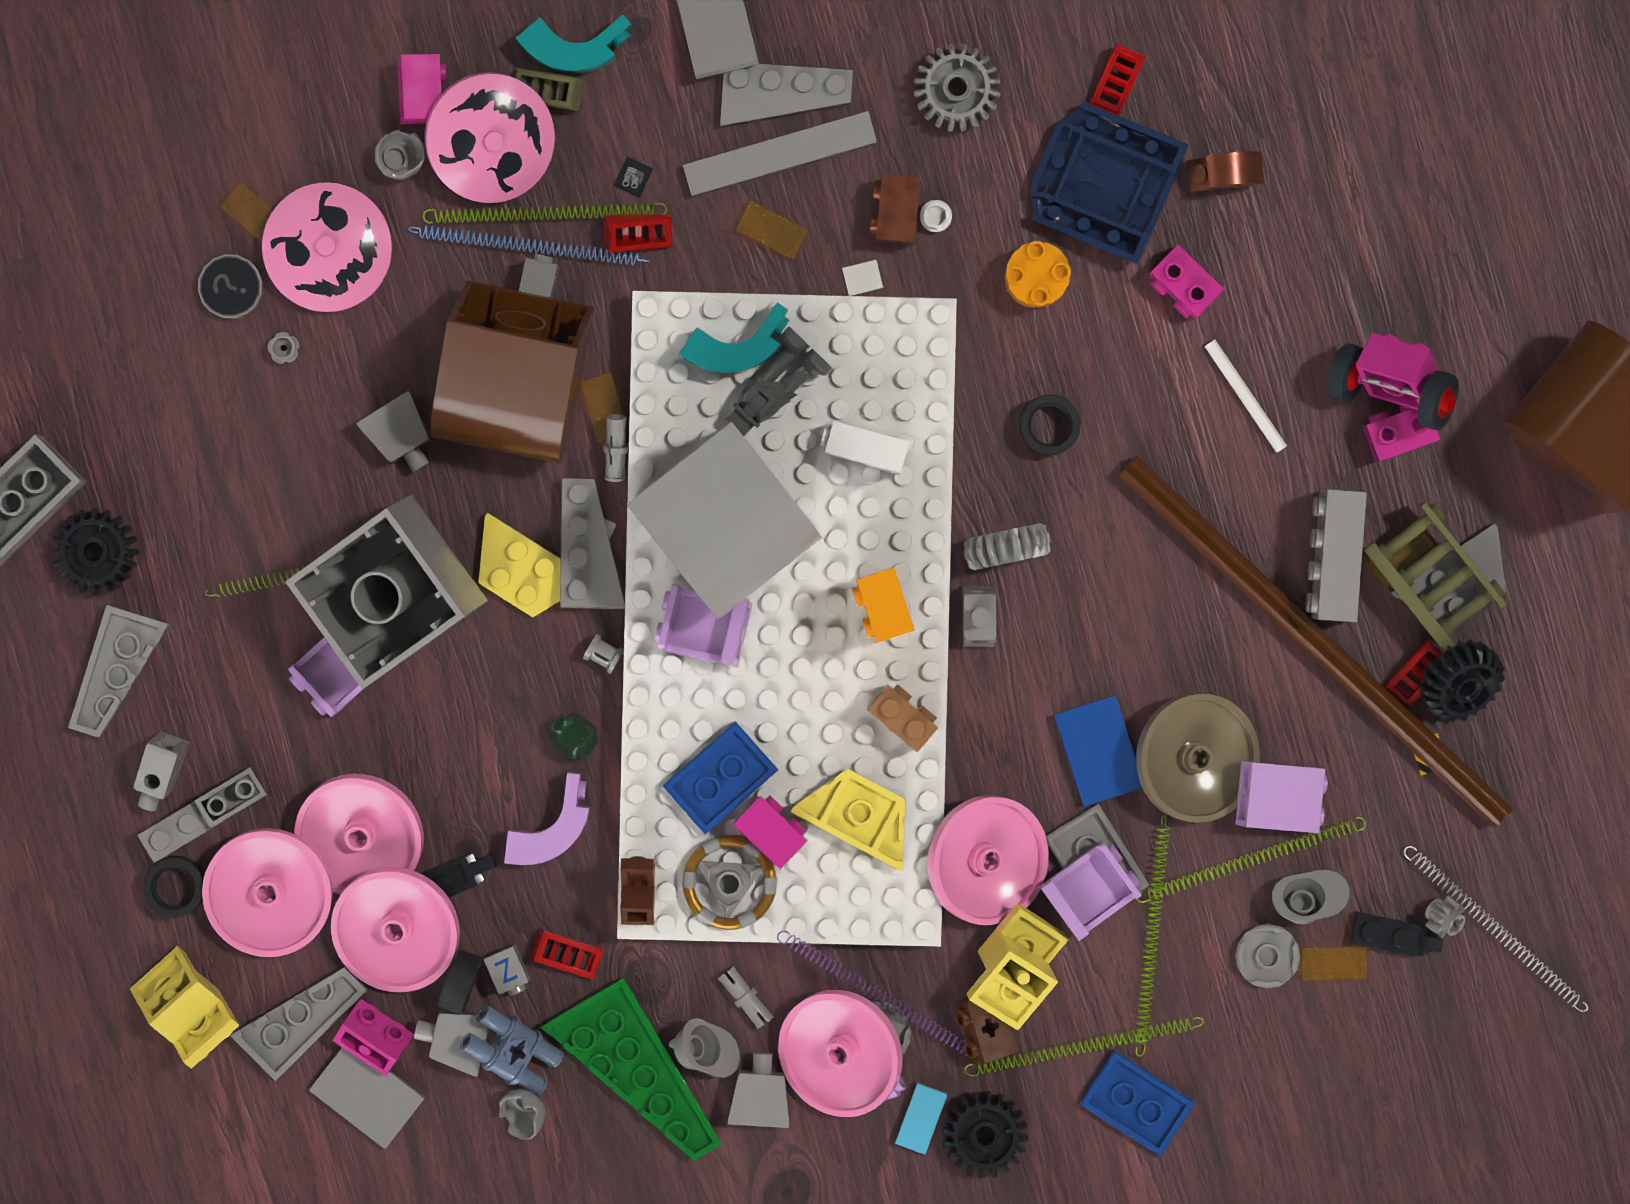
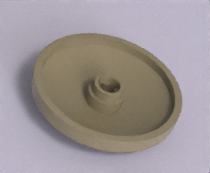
M1205 693L1184 694L1169 700L1158 708L1142 730L1136 753L1139 781L1149 800L1165 814L1179 820L1194 823L1214 821L1235 810L1238 800L1241 760L1260 762L1258 738L1246 714L1229 700Z

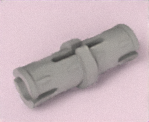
M621 414L606 416L607 434L606 443L603 444V452L606 453L605 480L611 482L626 480L625 456L629 451V445L626 443L627 416Z
M732 966L727 972L734 980V983L724 973L718 980L736 1000L734 1004L737 1008L742 1007L756 1028L759 1029L765 1024L757 1015L758 1012L767 1022L774 1016L756 996L757 991L754 987L750 989L736 971V968Z

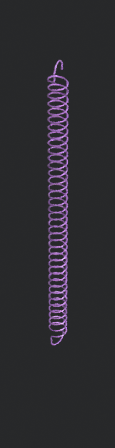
M780 931L778 933L777 940L783 945H786L788 940L794 936V941L789 947L790 949L794 945V942L799 939V944L795 948V952L798 950L799 946L804 942V947L801 950L800 955L803 953L804 949L809 945V951L806 953L805 958L808 956L809 952L814 948V954L811 956L810 961H812L817 952H820L819 957L815 961V964L818 963L822 955H825L824 960L820 964V967L823 966L826 959L830 958V961L826 966L825 970L828 969L831 962L835 961V964L831 969L830 974L833 972L835 967L838 964H840L839 970L836 972L835 977L839 974L840 970L843 967H845L844 973L841 975L840 980H842L845 973L848 970H850V974L845 980V983H847L850 976L853 973L855 974V977L850 983V986L853 985L857 977H860V980L855 986V989L858 988L862 980H865V983L862 986L860 992L863 991L867 983H870V987L867 989L865 995L869 993L870 988L872 986H875V990L871 994L870 998L874 996L876 990L880 989V993L876 997L875 1001H877L880 995L883 992H885V996L881 1000L880 1004H882L885 998L888 995H890V999L886 1003L885 1008L888 1007L890 1001L893 998H895V1002L891 1006L890 1011L893 1010L895 1004L898 1001H900V1005L896 1009L895 1014H897L900 1007L903 1004H905V1008L901 1012L900 1017H902L905 1013V1010L908 1007H910V1012L905 1017V1020H907L910 1016V1013L913 1010H915V1015L910 1020V1023L914 1021L915 1016L917 1014H920V1018L915 1023V1026H917L920 1022V1019L922 1017H925V1021L920 1026V1029L924 1027L927 1020H930V1024L925 1029V1032L929 1030L932 1023H935V1027L930 1032V1035L934 1033L937 1026H940V1030L935 1035V1038L939 1036L942 1029H945V1033L940 1038V1041L944 1039L947 1032H950V1036L945 1041V1044L949 1042L952 1035H955V1039L950 1044V1047L954 1045L957 1038H960V1042L955 1047V1051L959 1048L962 1041H966L961 1040L960 1036L956 1037L955 1033L951 1034L950 1030L946 1031L945 1027L941 1028L940 1024L936 1025L935 1021L931 1022V1018L926 1019V1015L921 1016V1012L916 1013V1009L911 1010V1006L906 1007V1003L901 1004V1000L896 1001V997L891 998V994L886 995L885 990L881 992L880 987L876 989L875 984L871 985L870 981L866 982V978L861 979V975L856 976V972L851 973V969L846 970V966L841 967V963L836 964L835 959L831 961L830 956L826 957L825 953L821 954L820 950L816 951L815 947L811 948L810 944L806 945L805 941L801 942V939H796L795 935H791L784 944L779 940V934L782 932H786L788 934L790 933L788 931ZM964 1046L960 1050V1054L964 1051Z

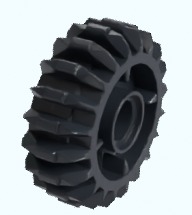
M92 508L90 518L85 510H80V522L70 515L67 519L72 527L69 528L62 524L58 527L65 536L53 537V541L60 543L61 547L60 549H51V554L60 555L61 560H56L52 564L53 567L64 566L65 569L58 574V577L64 579L70 575L71 578L67 583L69 588L75 587L80 582L79 593H86L90 585L91 594L98 595L101 585L105 594H109L112 592L110 582L115 587L121 588L123 583L119 576L121 575L126 579L132 577V574L125 568L126 566L137 567L138 563L129 560L130 555H139L140 551L139 549H130L129 544L138 541L137 537L126 538L125 536L132 530L131 525L119 528L123 517L117 516L111 522L112 512L105 510L100 519L99 509ZM95 542L103 550L101 558L97 561H93L88 555L89 546Z
M1470 639L1463 643L1459 640L1453 648L1447 645L1444 653H1437V658L1434 661L1428 662L1429 669L1421 672L1423 679L1418 683L1421 688L1419 694L1427 709L1443 721L1448 719L1453 723L1458 718L1465 721L1470 714L1476 717L1477 711L1482 708L1487 709L1486 704L1489 701L1496 700L1494 694L1502 690L1500 683L1505 680L1503 675L1505 669L1502 666V662L1498 659L1499 656L1493 649H1490L1481 641L1477 643Z
M974 1091L972 1096L975 1102L969 1104L968 1099L962 1096L960 1099L964 1108L960 1109L955 1104L951 1106V1110L956 1114V1117L945 1115L944 1120L951 1124L952 1127H943L941 1132L944 1135L951 1136V1138L943 1140L942 1144L943 1147H954L947 1153L948 1159H953L959 1156L955 1163L957 1169L962 1168L967 1163V1175L971 1176L975 1167L979 1168V1178H984L985 1169L990 1168V1173L994 1178L997 1177V1170L995 1168L1001 1165L1005 1173L1009 1172L1008 1165L1006 1164L1008 1159L1015 1165L1019 1163V1159L1013 1153L1014 1151L1020 1154L1025 1153V1147L1019 1145L1018 1141H1028L1029 1137L1027 1134L1019 1133V1131L1026 1129L1028 1125L1026 1121L1016 1122V1120L1022 1117L1023 1112L1020 1109L1013 1113L1010 1112L1015 1105L1013 1100H1009L1003 1106L1001 1105L1004 1100L1003 1094L999 1093L994 1102L991 1101V1091H985V1100H980L978 1092ZM987 1126L993 1129V1138L988 1142L979 1141L976 1138V1132L979 1128Z

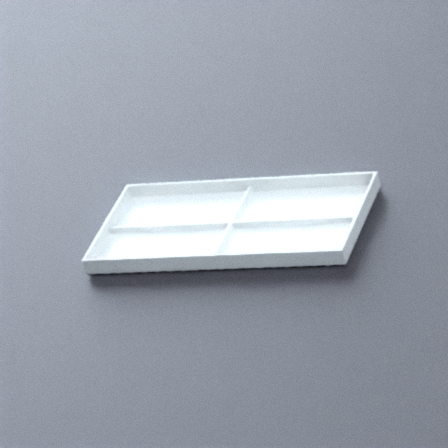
M633 291L628 503L730 423L726 417L735 409L733 404L738 402L742 390L750 379H753L755 375H759L775 359L784 345L782 339L783 330L779 336L775 333L771 336L772 339L781 344L780 348L760 366L737 374L712 373L696 367L679 355L697 327L720 342L729 344L740 343L751 338L759 330L778 302L788 309L785 317L790 321L784 330L788 326L791 327L810 347L774 382L782 383L796 369L811 349H814L833 369L825 376L813 375L794 392L798 395L792 398L791 402L784 405L771 418L760 423L758 428L754 426L743 436L814 525L822 538L746 598L753 605L738 667L664 652L658 648V642L655 641V633L658 623H663L666 610L662 609L666 591H671L672 584L680 585L685 589H694L627 506L617 939L780 943L777 940L778 933L780 931H788L790 934L786 932L779 934L781 942L785 943L791 935H795L796 939H801V942L805 941L812 944L941 947L942 904L935 896L929 880L928 854L932 838L944 819L957 299ZM833 421L910 441L901 474H894L825 454L826 446L820 445L825 426L832 428ZM894 567L915 631L877 643L874 637H867L862 619L866 618L867 614L864 605L857 607L851 588L857 586L856 579ZM898 684L912 696L908 701L918 710L923 705L937 717L933 723L938 729L918 753L867 710L887 685L894 689ZM736 721L779 770L705 835L665 790L663 785ZM847 768L905 799L902 870L900 871L795 815L790 812L792 807ZM760 794L765 799L771 795L784 808L780 813L788 821L794 817L807 830L804 836L808 841L781 869L773 863L777 876L776 894L772 905L762 918L745 928L724 930L709 926L697 918L685 900L682 887L685 865L692 853L702 843L712 838L725 835L747 838L733 825L734 821ZM735 847L722 848L707 855L702 860L760 865L757 859L742 849ZM642 856L646 859H654V925H621V858ZM699 865L696 870V895L704 907L717 916L724 917ZM763 869L729 918H735L753 910L763 896L765 877ZM794 936L791 937L787 943H792L794 941Z

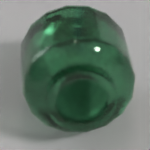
M572 712L567 717L561 714L550 728L554 732L551 740L552 745L572 760L579 759L580 757L586 759L600 740L597 737L598 729L596 725L578 712Z

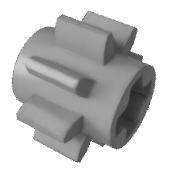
M1447 896L1444 901L1437 898L1426 909L1425 917L1429 921L1425 925L1441 938H1444L1446 933L1450 936L1456 935L1465 924V916L1461 914L1465 908L1450 896Z

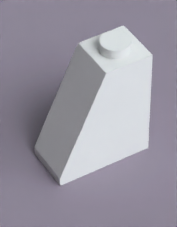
M833 421L832 428L825 426L820 445L826 446L825 454L900 475L910 441Z

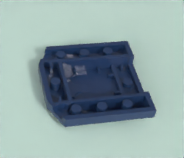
M1083 102L1069 117L1064 118L1056 125L1031 183L1033 221L1041 226L1138 265L1180 171L1188 144Z

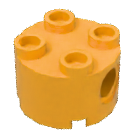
M1033 241L1021 246L1012 254L1005 267L1004 279L1008 293L1016 302L1029 308H1041L1052 305L1064 294L1069 285L1071 269L1067 258L1060 249L1046 242Z

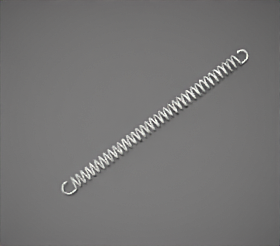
M1408 846V847H1406V848L1404 849V855H1405V857H1406L1407 859H1409V858H1408V857L1406 856V854H1405L1406 849H1407V848H1413V849H1415V850L1417 851V849H1416L1415 847ZM1422 852L1416 854L1414 857L1409 859L1411 861L1417 855L1421 854L1414 865H1416L1419 861L1425 858L1423 864L1419 867V869H1421L1425 864L1430 862L1423 873H1425L1427 870L1434 866L1432 872L1428 876L1430 877L1434 872L1439 870L1436 877L1432 881H1434L1440 875L1443 874V877L1437 884L1438 886L1443 880L1448 878L1447 882L1441 888V890H1443L1451 882L1452 885L1448 889L1446 894L1451 889L1457 886L1456 890L1450 897L1452 898L1457 892L1461 890L1460 895L1455 900L1457 901L1460 897L1466 894L1464 900L1460 903V905H1462L1466 900L1470 899L1469 903L1465 907L1466 909L1468 906L1475 902L1473 908L1470 910L1468 914H1470L1477 907H1479V909L1473 916V918H1475V916L1478 915L1480 912L1484 911L1477 922H1479L1486 915H1488L1486 921L1482 924V926H1484L1489 920L1493 919L1486 930H1488L1495 923H1497V926L1491 932V934H1493L1498 928L1502 927L1501 931L1495 938H1497L1500 934L1506 931V934L1500 940V942H1502L1506 937L1511 935L1510 939L1504 945V947L1507 946V944L1514 939L1515 942L1511 946L1509 951L1515 945L1520 943L1519 947L1513 953V955H1515L1517 951H1519L1523 947L1524 950L1518 957V959L1524 953L1529 951L1527 957L1522 961V963H1524L1532 955L1533 958L1527 965V967L1533 961L1538 959L1536 965L1531 969V971H1533L1538 965L1542 964L1540 970L1536 973V975H1538V973L1541 970L1547 967L1545 973L1541 976L1540 979H1542L1547 973L1551 972L1549 978L1545 981V983H1547L1548 980L1553 976H1556L1549 987H1551L1556 981L1560 980V983L1554 989V991H1556L1558 987H1560L1562 984H1565L1564 988L1558 995H1560L1564 990L1569 988L1568 993L1563 997V999H1565L1567 995H1569L1570 993L1574 992L1573 996L1567 1003H1569L1573 998L1578 996L1577 1001L1574 1003V1005H1572V1007H1575L1577 1010H1579L1575 1005L1577 1004L1580 995H1575V991H1570L1571 987H1566V982L1561 983L1562 979H1557V974L1552 975L1553 971H1548V966L1543 967L1544 963H1539V958L1534 959L1535 955H1530V950L1525 951L1526 946L1520 947L1521 942L1516 943L1517 938H1512V934L1507 935L1508 930H1503V926L1498 927L1499 922H1494V917L1489 918L1490 914H1485V909L1480 910L1481 906H1476V901L1471 902V897L1466 898L1467 893L1462 894L1463 889L1457 890L1458 885L1453 886L1454 881L1448 882L1449 877L1444 878L1445 873L1439 874L1440 869L1435 870L1436 865H1431V861L1426 862L1427 857H1422ZM1584 1003V1004L1586 1005V1007H1587L1586 1010H1584V1011L1579 1010V1011H1581V1012L1587 1011V1010H1588L1587 1004Z

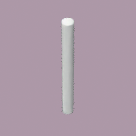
M1213 340L1204 346L1276 453L1284 449L1287 444L1217 341Z

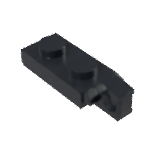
M474 853L433 868L422 873V875L435 882L448 897H452L484 881L483 872L496 867L497 863L493 854L476 860Z
M1357 911L1350 943L1414 957L1415 955L1423 957L1424 949L1441 953L1444 940L1427 936L1428 928L1422 927L1420 924Z

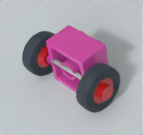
M1371 333L1364 348L1354 344L1343 345L1333 359L1327 381L1328 394L1337 401L1351 402L1358 395L1364 383L1369 396L1417 410L1419 423L1433 430L1442 429L1449 421L1456 405L1459 390L1457 377L1451 373L1439 371L1432 352L1427 346L1417 342L1413 344L1402 342L1391 334H1384L1382 336Z

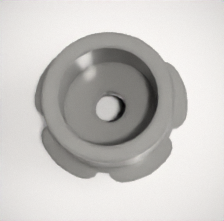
M280 332L269 341L268 352L271 353V358L276 363H291L298 356L299 342L296 337L289 336L287 332ZM282 345L287 347L286 351L281 350Z

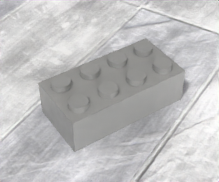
M35 434L0 468V566L87 483L41 435Z
M1322 490L1319 492L1318 497H1314L1313 516H1318L1317 528L1311 530L1310 547L1315 548L1314 561H1309L1308 580H1313L1312 593H1307L1305 611L1310 612L1311 619L1357 622L1367 492Z

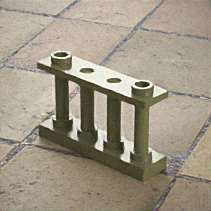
M1423 501L1418 505L1425 513L1422 517L1386 545L1382 543L1377 546L1372 541L1363 548V551L1438 646L1445 652L1447 645L1451 647L1455 645L1451 640V637L1455 634L1454 630L1493 600L1499 607H1504L1506 602L1502 597L1506 593L1495 579L1491 582L1486 579L1444 526L1442 521L1446 517L1436 504L1433 503L1429 506ZM1434 524L1445 540L1408 569L1404 570L1402 568L1397 572L1390 563L1394 559L1393 555ZM1454 550L1465 565L1426 596L1422 594L1417 597L1410 588L1415 584L1413 580L1450 551ZM1474 575L1485 590L1446 621L1442 619L1437 622L1430 613L1435 609L1433 606Z

